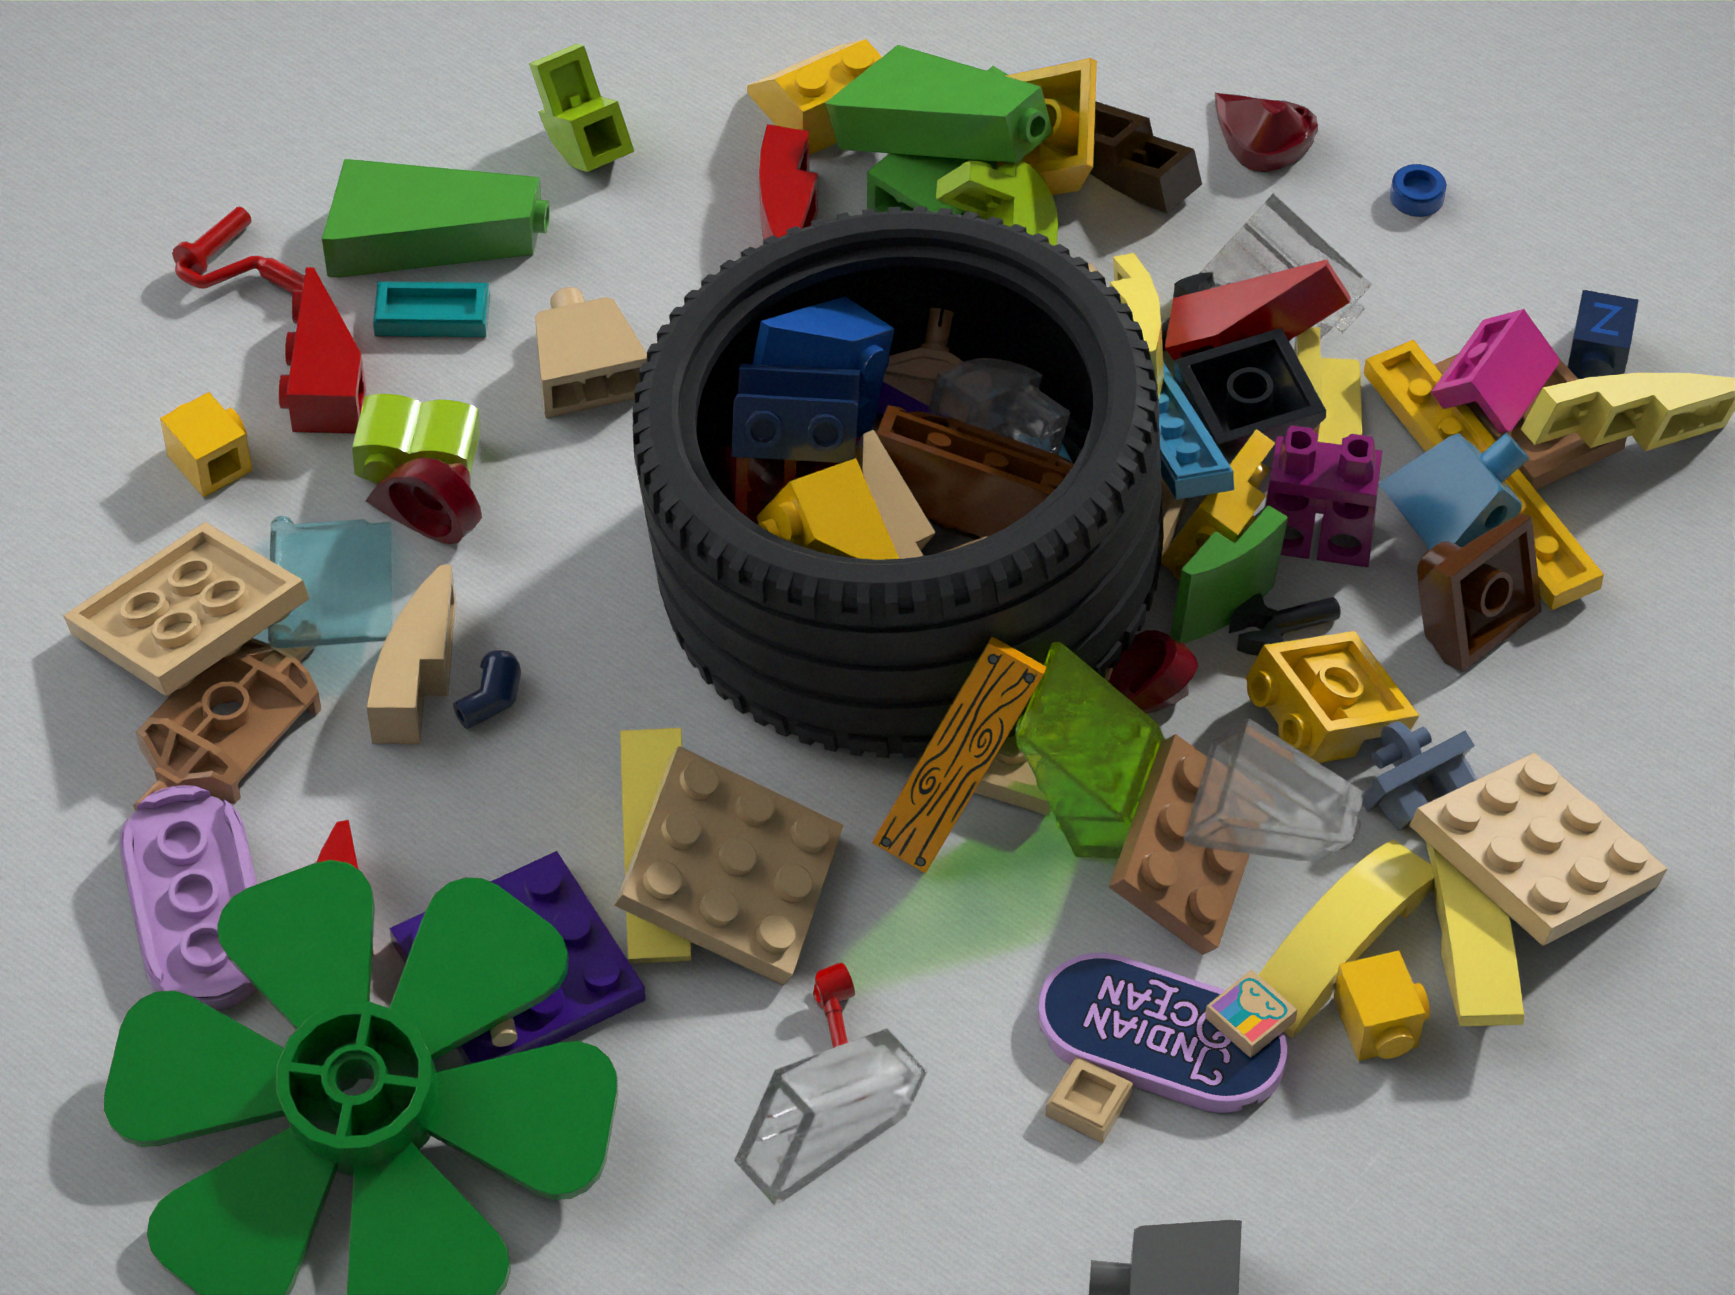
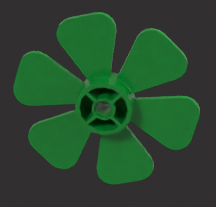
M335 860L322 861L253 885L234 895L222 909L217 924L219 943L231 963L296 1031L288 1038L283 1048L190 995L175 990L156 991L139 999L127 1011L123 1019L104 1092V1112L111 1128L125 1142L140 1147L162 1146L286 1116L290 1127L174 1189L157 1203L149 1217L147 1238L151 1252L163 1268L197 1295H290L336 1172L353 1176L347 1295H500L507 1286L511 1271L507 1246L498 1232L421 1153L420 1149L432 1136L532 1193L551 1200L572 1199L587 1192L600 1179L607 1160L617 1105L618 1077L610 1058L598 1047L581 1041L561 1042L439 1072L436 1071L433 1060L541 1003L560 988L567 976L569 957L563 937L549 922L500 886L488 880L465 877L449 882L434 894L425 910L390 1007L387 1008L370 1002L375 904L371 885L360 870L346 862ZM359 1079L374 1080L371 1087L360 1095L343 1093L352 1088Z

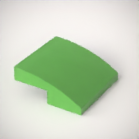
M1268 505L1236 543L1216 531L1209 537L1181 569L1170 632L1172 639L1186 643L1209 635L1230 624L1233 612L1253 595L1261 593L1262 598L1267 595L1275 584L1288 521L1286 515Z

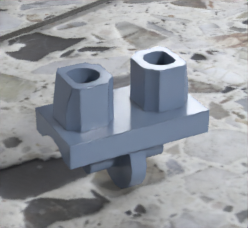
M1393 722L1383 727L1381 731L1383 748L1373 752L1372 759L1379 769L1393 764L1395 768L1376 777L1373 780V787L1362 792L1358 797L1367 812L1380 806L1398 831H1401L1410 825L1417 808L1428 803L1417 785L1429 779L1441 797L1477 780L1465 757L1475 745L1465 730L1422 753L1421 748L1432 742L1429 731L1425 727H1421L1411 732L1403 723Z

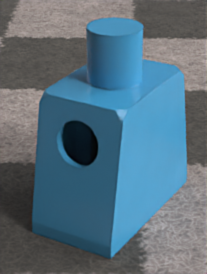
M1508 433L1502 435L1483 453L1462 435L1455 434L1386 477L1379 485L1429 549L1444 541L1464 547L1474 539L1516 517L1520 513L1522 502L1506 484L1505 480L1527 462L1529 457Z

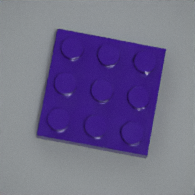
M557 851L490 881L500 886L549 922L563 937L569 957L568 971L563 983L555 993L541 1003L513 1017L517 1033V1040L513 1044L503 1047L495 1046L492 1043L489 1030L457 1047L456 1049L466 1065L556 1044L646 1001L645 986ZM425 912L389 928L391 942L405 964Z

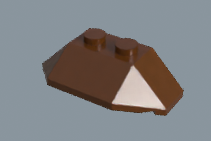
M890 405L887 406L876 433L926 518H929L931 522L947 529L958 528L981 537L993 535L1026 516L1061 484L1075 464L1060 455L951 417L921 411L907 412L900 407Z

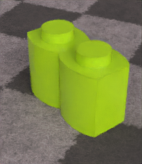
M372 394L365 396L352 446L354 475L378 484L403 463L418 458H431L446 464L461 463L469 470L471 476L480 438L479 408L464 402L445 399L420 402L397 394Z

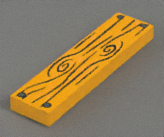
M991 636L875 834L872 844L924 873L928 871L1042 679L1047 668L1046 666Z

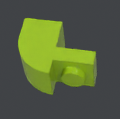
M574 44L529 63L544 107L543 110L538 111L540 119L551 142L569 165L589 172L635 152L619 103L616 100L601 96L584 45Z
M970 160L937 180L936 200L964 211L978 213L981 219L999 218L1003 220V225L1010 227L1018 224L1026 227L1028 234L1035 235L1040 233L1048 237L1049 244L1057 245L1058 215L1054 198L1043 178L1026 162L1022 160L1018 163L1007 162L997 169H993L986 162Z

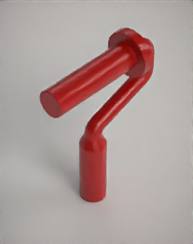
M236 207L194 243L181 242L172 252L173 260L176 263V275L182 281L198 289L209 288L252 269H257L263 278L293 294L294 290L303 289L305 276L274 258H264L256 255L203 275L207 271V260L251 224L250 214L242 207Z

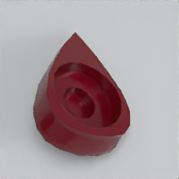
M1215 93L1217 117L1230 152L1242 166L1260 172L1281 169L1297 161L1314 143V137L1318 132L1317 117L1308 108L1287 101Z
M418 458L401 464L381 480L365 500L382 513L429 539L445 544L459 543L482 519L481 507L471 489L469 470L461 463L446 464L431 458Z
M1146 630L1135 635L1134 642L1129 650H1121V660L1113 668L1110 678L1103 689L1084 739L1128 717L1159 711L1188 696V682L1194 677L1198 668L1197 658L1183 642L1172 639L1168 634L1161 631Z

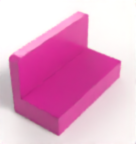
M1525 309L1482 320L1431 393L1443 409L1476 401L1499 433L1509 432L1513 430L1559 364V357Z

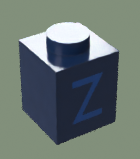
M1588 290L1582 291L1567 366L1578 379L1625 374L1638 308V299Z

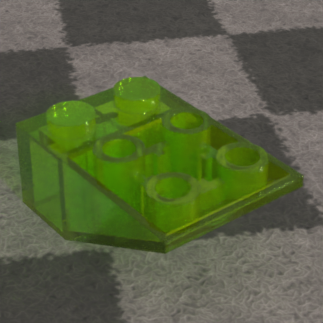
M1052 642L1044 666L1047 667L1045 673L1031 696L1025 714L1017 722L1015 732L1016 744L1036 777L1037 786L1044 793L1056 817L1057 826L1064 833L1075 857L1119 858L1160 743L1165 740L1159 724L1061 642Z

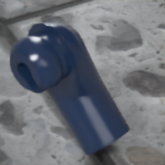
M506 650L488 652L480 664V668H483L480 689L453 703L455 714L465 729H469L510 708L516 701L521 668L518 660L511 652Z

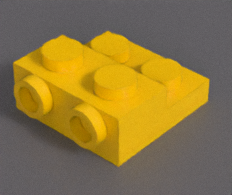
M1256 429L1229 464L1233 470L1234 490L1206 495L1162 555L1161 564L1172 571L1179 581L1181 569L1215 531L1236 543L1257 519L1253 514L1266 497L1257 487L1270 471V468L1263 464L1262 461L1275 444L1274 441Z
M1356 631L1264 645L1245 678L1247 681V693L1251 702L1257 707H1266L1279 724L1278 732L1282 744L1289 750H1297L1308 765L1355 757L1364 740L1381 737L1383 727L1398 721L1407 726L1411 731L1420 716Z

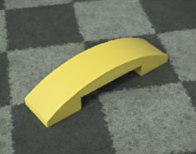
M1393 839L1375 849L1351 868L1295 926L1258 974L1297 1009L1296 1022L1284 1031L1285 1034L1293 1039L1331 999L1339 964L1357 960L1398 915L1406 919L1433 890L1434 873L1430 863Z

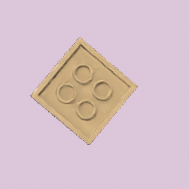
M204 522L63 615L73 636L163 695L168 696L175 690L189 685L197 675L222 658L236 653L244 643L269 626L283 621L291 611L309 600L310 597L301 578Z
M678 746L669 758L614 906L784 985L794 973L844 825Z
M1535 752L1418 807L1409 825L1542 946L1656 888L1668 869L1649 853L1641 842L1632 838L1610 819L1596 803L1587 799L1564 779L1551 764L1541 759Z

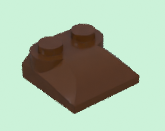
M1524 513L1493 528L1464 547L1449 541L1440 542L1428 550L1419 561L1417 567L1418 589L1425 637L1433 644L1444 663L1462 672L1542 612L1532 517Z

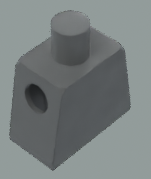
M1220 1220L1139 1226L1133 1232L1130 1263L1091 1260L1088 1295H1239L1242 1221Z

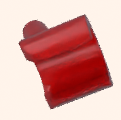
M840 962L821 969L816 973L813 991L817 1005L824 1009L825 1017H827L833 1051L836 1055L849 1052L842 1008L839 1002L855 996V988L850 973L845 964Z

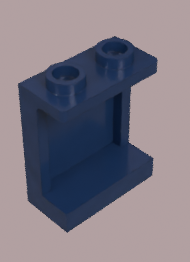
M740 363L738 395L734 399L731 457L843 463L855 459L860 370Z

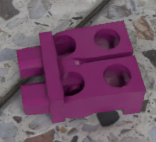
M1291 425L1284 437L1277 436L1264 506L1265 509L1269 505L1288 517L1287 526L1293 527L1302 533V536L1299 538L1283 540L1281 555L1309 559L1316 513L1323 514L1317 560L1369 568L1383 451L1375 450L1372 436L1350 434L1342 438V445L1318 442L1319 435L1312 428ZM1346 534L1357 538L1361 544L1352 548H1344L1332 543L1330 538L1335 535Z

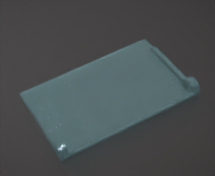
M286 516L274 518L271 521L270 561L301 578L304 581L310 599L291 611L283 621L268 627L269 644L272 647L282 649L385 641L392 628L391 522L369 523L365 519L294 524Z

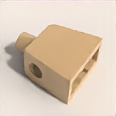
M566 287L556 291L550 299L552 309L540 311L535 315L545 418L635 399L636 384L640 383L639 372L642 364L647 363V354L614 299L603 297L585 301L582 292L574 287Z

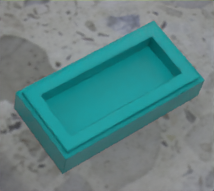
M377 282L373 317L374 335L398 337H487L490 303L489 283Z

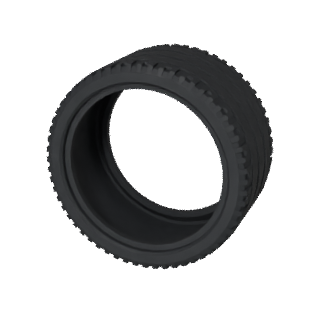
M888 207V212L875 213L874 209L862 210L863 214L849 216L847 212L837 214V219L825 222L821 218L811 221V226L800 229L798 226L787 229L786 235L779 238L773 235L764 239L762 246L756 249L749 247L743 250L739 259L736 261L727 260L720 265V272L716 275L709 274L701 280V288L699 290H691L684 297V305L682 307H675L669 314L670 323L660 327L657 332V343L651 344L647 351V363H643L639 372L640 383L636 384L634 393L635 404H633L632 413L633 447L660 594L678 643L682 650H685L692 666L699 669L703 680L708 685L714 683L717 694L724 700L731 699L734 708L742 714L750 712L753 715L754 721L764 727L771 724L775 726L776 733L785 737L794 734L799 737L801 743L811 746L814 742H818L824 745L825 750L834 752L839 748L849 749L850 755L862 756L865 751L876 752L877 758H889L890 753H903L904 758H916V753L925 751L991 636L1047 667L1042 679L1008 734L1009 738L1021 734L1022 727L1029 724L1032 727H1036L1044 723V716L1051 712L1058 715L1066 710V703L1071 699L1080 700L1087 694V687L1090 684L1098 685L1105 678L1106 668H1114L1120 662L1121 650H1129L1134 642L1135 632L1141 631L1145 623L1146 612L1151 609L1161 567L1164 531L1162 518L1160 415L1153 363L1147 341L1143 338L1142 329L1139 323L1134 321L1132 311L1127 303H1121L1118 291L1113 286L1106 287L1105 277L1098 271L1090 272L1088 262L1080 256L1072 258L1068 248L1061 244L1055 246L1049 244L1048 237L1040 233L1035 235L1028 234L1026 227L1014 224L1011 227L1003 225V220L990 217L988 220L978 218V213L968 211L964 215L953 214V209L940 208L939 212L927 211V207H914L913 211H901L900 207ZM846 296L895 328L889 356L920 348L921 344L925 343L930 308L941 309L938 322L939 327H941L944 310L954 312L947 347L950 348L949 353L990 380L983 414L1014 424L1034 436L1056 431L1069 457L1075 464L1061 484L1042 503L1026 516L993 535L966 546L933 555L905 559L874 560L848 558L808 549L782 539L755 524L741 513L717 486L719 446H732L734 399L738 395L740 363L752 364L761 321Z

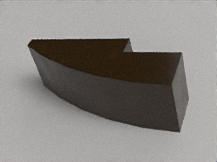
M1095 101L1093 168L1089 174L1133 200L1167 214L1202 185L1194 148L1153 136L1150 118Z

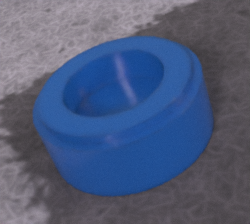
M1423 164L1404 166L1397 170L1392 178L1391 202L1400 212L1410 216L1424 217L1432 215L1439 211L1444 204L1446 180L1433 167Z

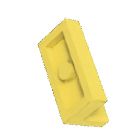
M1311 327L1295 337L1294 352L1326 409V418L1314 429V432L1319 435L1318 442L1342 445V438L1350 434L1362 435L1360 362L1355 359L1321 358L1320 327Z

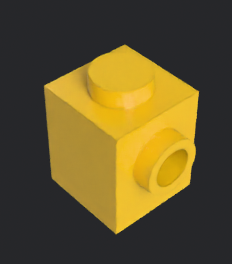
M210 392L189 403H184L176 407L172 412L160 417L167 456L203 498L252 472L247 432L241 418L233 408L224 409Z
M1400 951L1339 964L1333 1000L1358 1061L1374 1057L1384 1059L1396 1058L1407 1053L1410 1049L1419 1047L1423 1023L1430 1017V1006L1423 985L1419 982L1413 984Z

